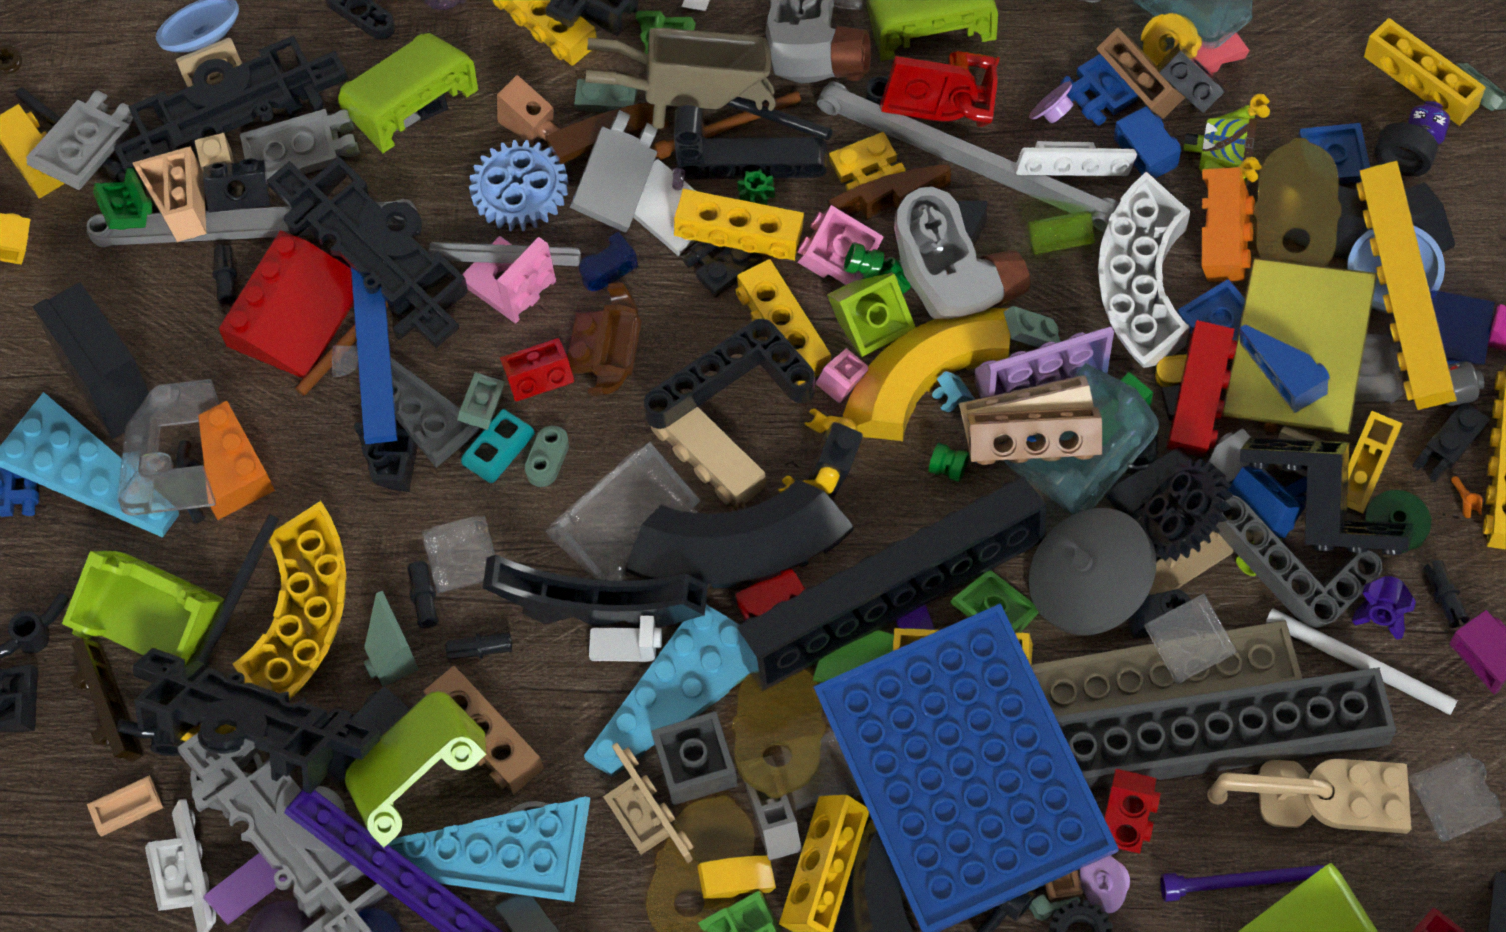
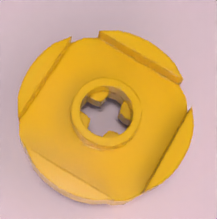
M1168 13L1155 16L1147 23L1141 35L1143 51L1157 67L1172 50L1168 49L1166 51L1165 49L1167 47V42L1165 41L1167 37L1174 38V47L1180 43L1194 57H1196L1198 50L1202 46V39L1198 35L1194 23L1189 18L1180 14Z

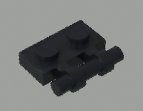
M703 242L702 244L696 243L692 246L690 252L682 260L688 268L697 262L702 266L696 271V278L715 297H718L738 282V274L762 263L763 256L760 253H748L740 249L722 246L720 248L723 251L712 259L708 254L718 246Z

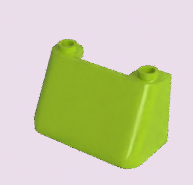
M866 0V7L880 61L894 59L895 49L902 44L904 48L910 47V38L966 28L968 36H973L974 32L980 34L982 42L997 39L998 11L995 0Z
M431 33L420 34L412 42L354 80L346 82L341 87L338 96L340 109L348 110L349 117L382 153H385L395 146L392 140L394 132L397 129L400 132L405 129L403 120L447 91L454 97L458 94L457 90H459L466 98L478 91L474 62L466 53Z
M90 551L62 624L72 628V634L77 637L90 640L92 636H103L142 655H145L151 648L159 649L183 658L186 668L192 654H195L202 644L224 599L131 555L118 551Z
M431 692L419 701L380 737V741L362 760L357 758L346 771V787L370 834L383 847L388 845L399 834L402 827L401 815L394 807L393 802L441 758L456 770H467L474 766L486 755L485 732L444 692Z
M1329 863L1238 932L1378 931L1342 874L1332 863Z

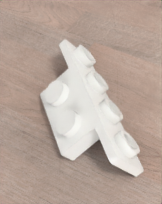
M1037 141L1035 148H1022L1015 166V172L1017 175L1128 176L1137 153L1135 149L1096 148L1094 142Z
M181 799L178 800L172 811L177 839L148 842L145 847L158 911L192 906L197 932H209L216 922V912L203 899V896L209 890V878L206 872H202L201 868L202 847L200 841H196L194 836V812L192 809L189 810L187 800Z

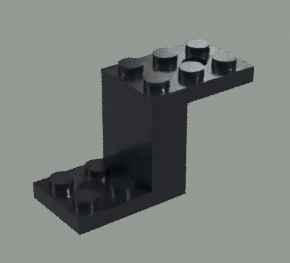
M1249 437L1240 449V462L1249 463L1251 468H1268L1269 464H1282V468L1286 470H1301L1303 466H1308L1306 545H1314V549L1322 551L1333 550L1334 546L1347 547V551L1354 553L1367 552L1368 548L1382 549L1381 552L1388 555L1402 554V550L1408 551L1413 539L1414 524L1347 520L1349 442Z

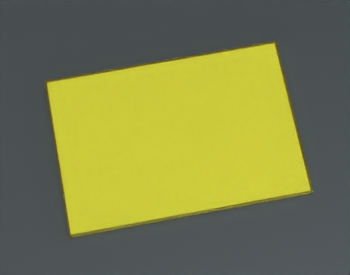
M1253 257L1237 336L1238 343L1232 361L1231 376L1226 390L1222 416L1349 434L1377 273ZM1246 324L1309 354L1316 364L1321 363L1330 376L1328 380V394L1294 413L1240 344V327Z

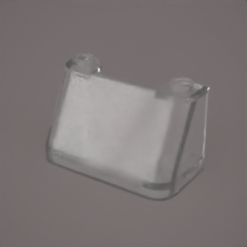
M648 442L624 458L544 531L594 580L621 581L626 576L623 570L628 563L641 524L661 504L673 509L696 513L697 511L693 507L700 502V499L652 443Z

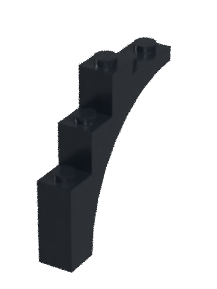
M498 555L487 557L483 589L522 606V614L543 624L575 617L596 628L623 620L640 627L641 616H654L656 628H661L705 616L708 589L707 584L686 573L649 580H594L537 570Z

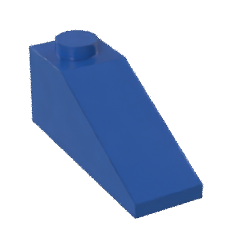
M1246 324L1240 327V344L1294 413L1328 394V380L1330 376L1321 363L1316 364L1309 354Z

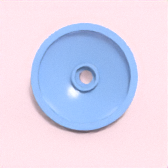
M198 0L170 16L158 29L156 40L162 49L170 52H194L218 42L227 34L237 19L239 6L236 0Z
M1414 226L1431 298L1433 299L1439 291L1444 278V257L1436 241L1428 233ZM1372 228L1364 233L1352 247L1348 258L1347 271L1376 275L1370 307L1387 313L1383 295L1389 294L1387 284L1380 285L1376 267L1382 266L1380 256H1373L1369 240L1375 237Z

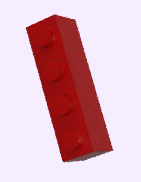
M1196 320L1190 338L1166 449L1174 450L1182 447L1187 454L1202 458L1206 455L1208 448L1214 449L1218 430L1213 429L1215 418H1221L1225 400L1219 399L1222 388L1227 389L1231 376V370L1226 369L1228 358L1234 359L1238 343L1237 340H1232L1233 328Z

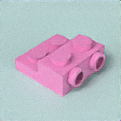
M831 205L824 214L818 212L813 219L810 228L814 232L811 238L806 236L797 250L801 254L798 263L822 278L830 275L847 285L863 278L859 271L851 274L843 270L845 257L853 242L864 245L866 251L877 250L883 236Z

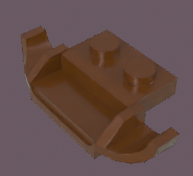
M622 282L608 284L611 305H604L603 311L576 313L567 357L572 374L593 372L597 376L595 387L588 388L587 394L591 396L615 392L624 383L626 377L632 375L642 320L639 318L638 309L631 294Z

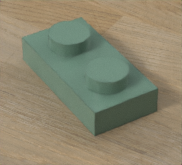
M1468 63L1456 64L1457 67L1486 87L1480 102L1484 107L1492 111L1494 109H1506V93Z
M578 79L574 102L575 111L608 112L635 105L638 89L617 84L585 82V79Z
M1015 306L1004 311L1011 339L1035 347H1040L1047 342H1060L1058 326L1054 319Z
M475 372L457 420L488 430L505 381Z

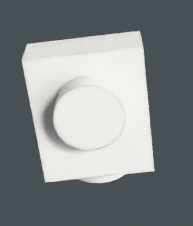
M641 616L640 628H592L590 630L589 658L591 661L654 662L656 659V648H661L662 629L656 628L654 616Z

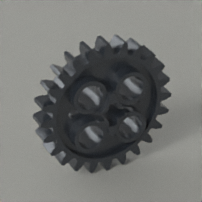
M1188 459L1186 466L1178 462L1174 472L1167 468L1165 472L1166 477L1164 479L1156 477L1157 486L1155 488H1147V491L1150 493L1149 497L1140 499V502L1144 504V508L1136 511V514L1141 517L1137 522L1151 538L1156 558L1159 556L1164 561H1167L1170 557L1177 561L1180 554L1185 558H1189L1192 548L1200 552V543L1205 541L1210 544L1211 538L1209 535L1212 532H1220V529L1217 527L1218 522L1227 521V518L1222 513L1231 509V505L1226 502L1233 496L1227 490L1231 483L1226 480L1227 476L1211 462L1206 463L1202 459H1199L1196 463ZM1172 495L1178 500L1179 505L1192 516L1195 524L1189 521L1182 509L1175 505L1171 499Z

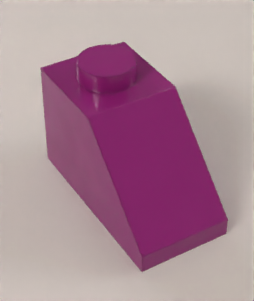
M1485 610L1458 629L1449 645L1495 695L1506 681V627L1499 618L1493 617Z

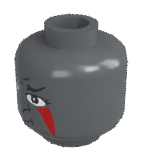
M1468 361L1448 364L1457 401L1446 404L1448 406H1455L1477 400L1480 389H1484V377L1481 370H1476Z

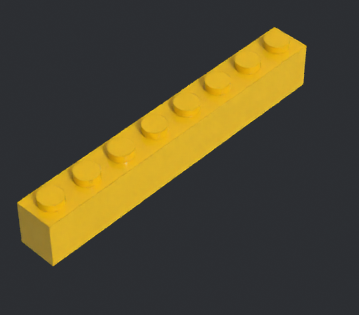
M1393 161L1359 170L1362 182L1356 183L1360 201L1366 200L1368 210H1364L1363 215L1367 229L1373 228L1375 234L1374 238L1369 239L1373 256H1380L1382 266L1376 267L1380 285L1387 284L1389 294L1383 295L1387 314L1394 313L1395 323L1390 324L1394 343L1400 341L1402 352L1397 353L1401 372L1407 370L1410 380L1403 382L1408 401L1415 400L1417 410L1457 401L1398 162Z

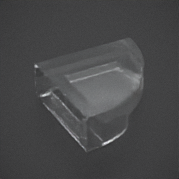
M333 346L332 377L348 375L359 367L357 346Z

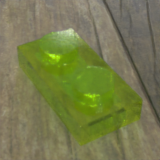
M1089 211L1028 222L1031 248L1034 255L1095 243L1092 217Z

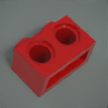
M1115 769L1104 819L1119 849L1140 854L1143 841L1150 842L1154 822L1149 821L1148 817L1150 812L1157 813L1161 795L1160 792L1154 791L1157 778ZM1129 796H1137L1140 799H1132ZM1123 825H1130V826H1132V827H1134V828H1127V827H1124Z

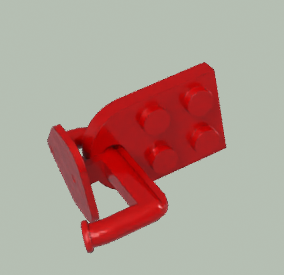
M956 51L950 53L948 64L895 56L880 103L881 112L936 121H953L965 116L970 120L976 121L977 127L989 125L993 120L998 83L996 69L1000 57L994 58L987 55ZM969 66L986 69L981 86L976 84L974 76L969 72Z

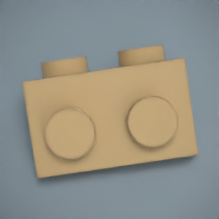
M226 38L176 59L187 88L194 85L192 84V79L197 67L207 60L222 59L232 64L233 68L243 64L231 38ZM213 72L208 75L206 81L210 85H216L223 80L224 76L219 72Z

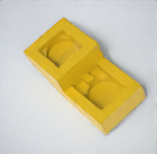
M768 856L727 858L703 862L697 865L703 898H734L740 893H755L757 891L770 893L776 888L771 861L768 859Z

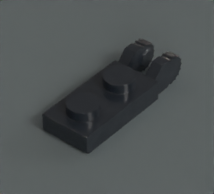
M1468 403L1461 404L1426 444L1425 449L1417 457L1412 467L1420 470L1433 456L1440 463L1431 471L1429 479L1434 482L1438 481L1448 468L1451 469L1488 426L1491 419Z

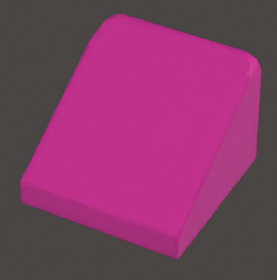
M1500 304L1497 306L1492 318L1486 344L1489 347L1506 351V306Z

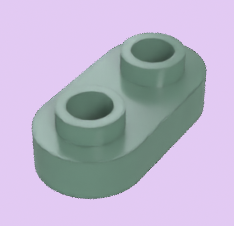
M547 426L540 430L525 463L527 479L534 486H548L558 476L569 449L567 433L561 427ZM550 437L557 438L555 442H547ZM539 464L546 465L542 470L535 469Z

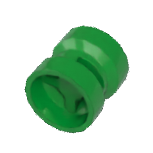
M853 242L846 254L843 270L851 274L859 271L864 278L878 276L884 261V252L876 249L866 251L864 245Z
M938 442L932 454L928 472L935 475H948L950 480L960 483L968 464L969 452L961 449L954 451L948 445Z

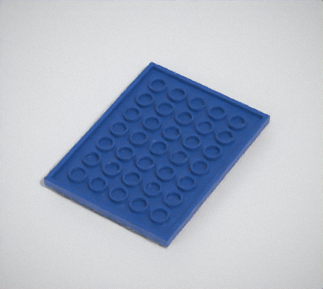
M1001 603L814 686L922 932H940L1119 852V848Z

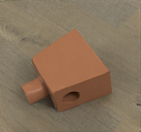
M518 75L497 94L498 122L524 141L528 140L530 145L534 146L542 138L546 140L547 135L560 130V128L553 124V107Z

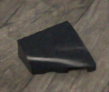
M355 422L354 428L359 436L362 445L361 449L367 460L372 481L388 489L409 492L418 448L415 441L405 429H397L398 441L365 444L363 422Z
M29 664L0 669V732L35 731L37 667Z

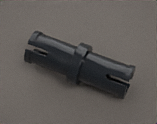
M1442 560L1433 561V569L1430 564L1424 566V573L1427 575L1434 590L1432 596L1435 603L1441 605L1449 627H1460V619L1463 624H1466L1470 618L1458 596L1460 590L1456 584L1452 583Z
M416 561L407 567L412 588L409 593L410 600L415 604L418 626L430 628L439 622L434 603L436 591L431 586L428 564L424 561Z

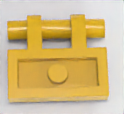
M884 132L829 153V161L841 183L853 179V182L845 184L847 191L878 178L905 171L902 162L893 166L890 165L897 161V154ZM878 169V172H875L868 176L865 175L868 172Z

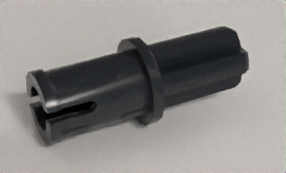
M219 244L214 249L215 270L212 276L216 280L217 301L220 304L227 305L237 300L235 289L237 271L233 267L232 248L229 245Z
M510 631L484 636L476 633V637L448 640L445 645L446 655L450 660L475 656L483 659V655L513 652Z

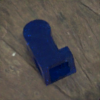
M619 231L608 238L610 244L608 248L597 255L587 256L581 261L579 265L580 276L584 287L588 290L599 291L638 267L635 251Z

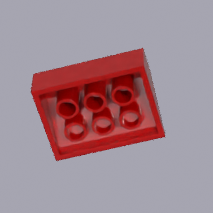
M280 230L218 328L226 347L304 379L317 365L354 304L351 268L310 242Z

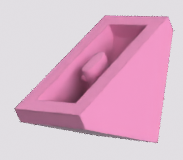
M846 348L825 366L816 385L840 404L868 371V365Z

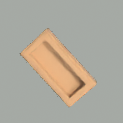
M150 775L87 804L97 832L101 837L164 808Z

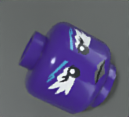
M1426 101L1424 105L1415 106L1411 110L1407 123L1427 130L1434 136L1438 145H1440L1445 140L1450 124V116L1443 110L1441 104Z

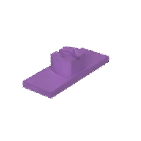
M258 853L206 893L203 899L229 925L276 888L274 875L279 869H272L263 856ZM282 877L279 880L284 882L287 879Z

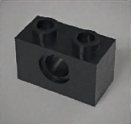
M1180 43L1158 64L1159 73L1202 113L1225 92L1223 83Z
M248 158L241 160L239 163L226 164L224 162H215L207 167H203V183L209 213L270 206V191L264 160ZM238 180L241 181L243 184L241 186L235 187L230 185L229 183L231 181Z

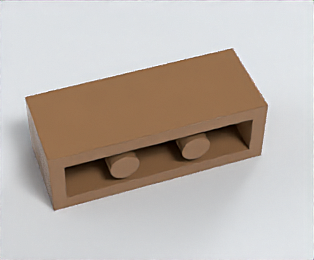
M1120 28L1113 31L1096 48L1145 104L1163 119L1186 98L1159 73L1155 63Z

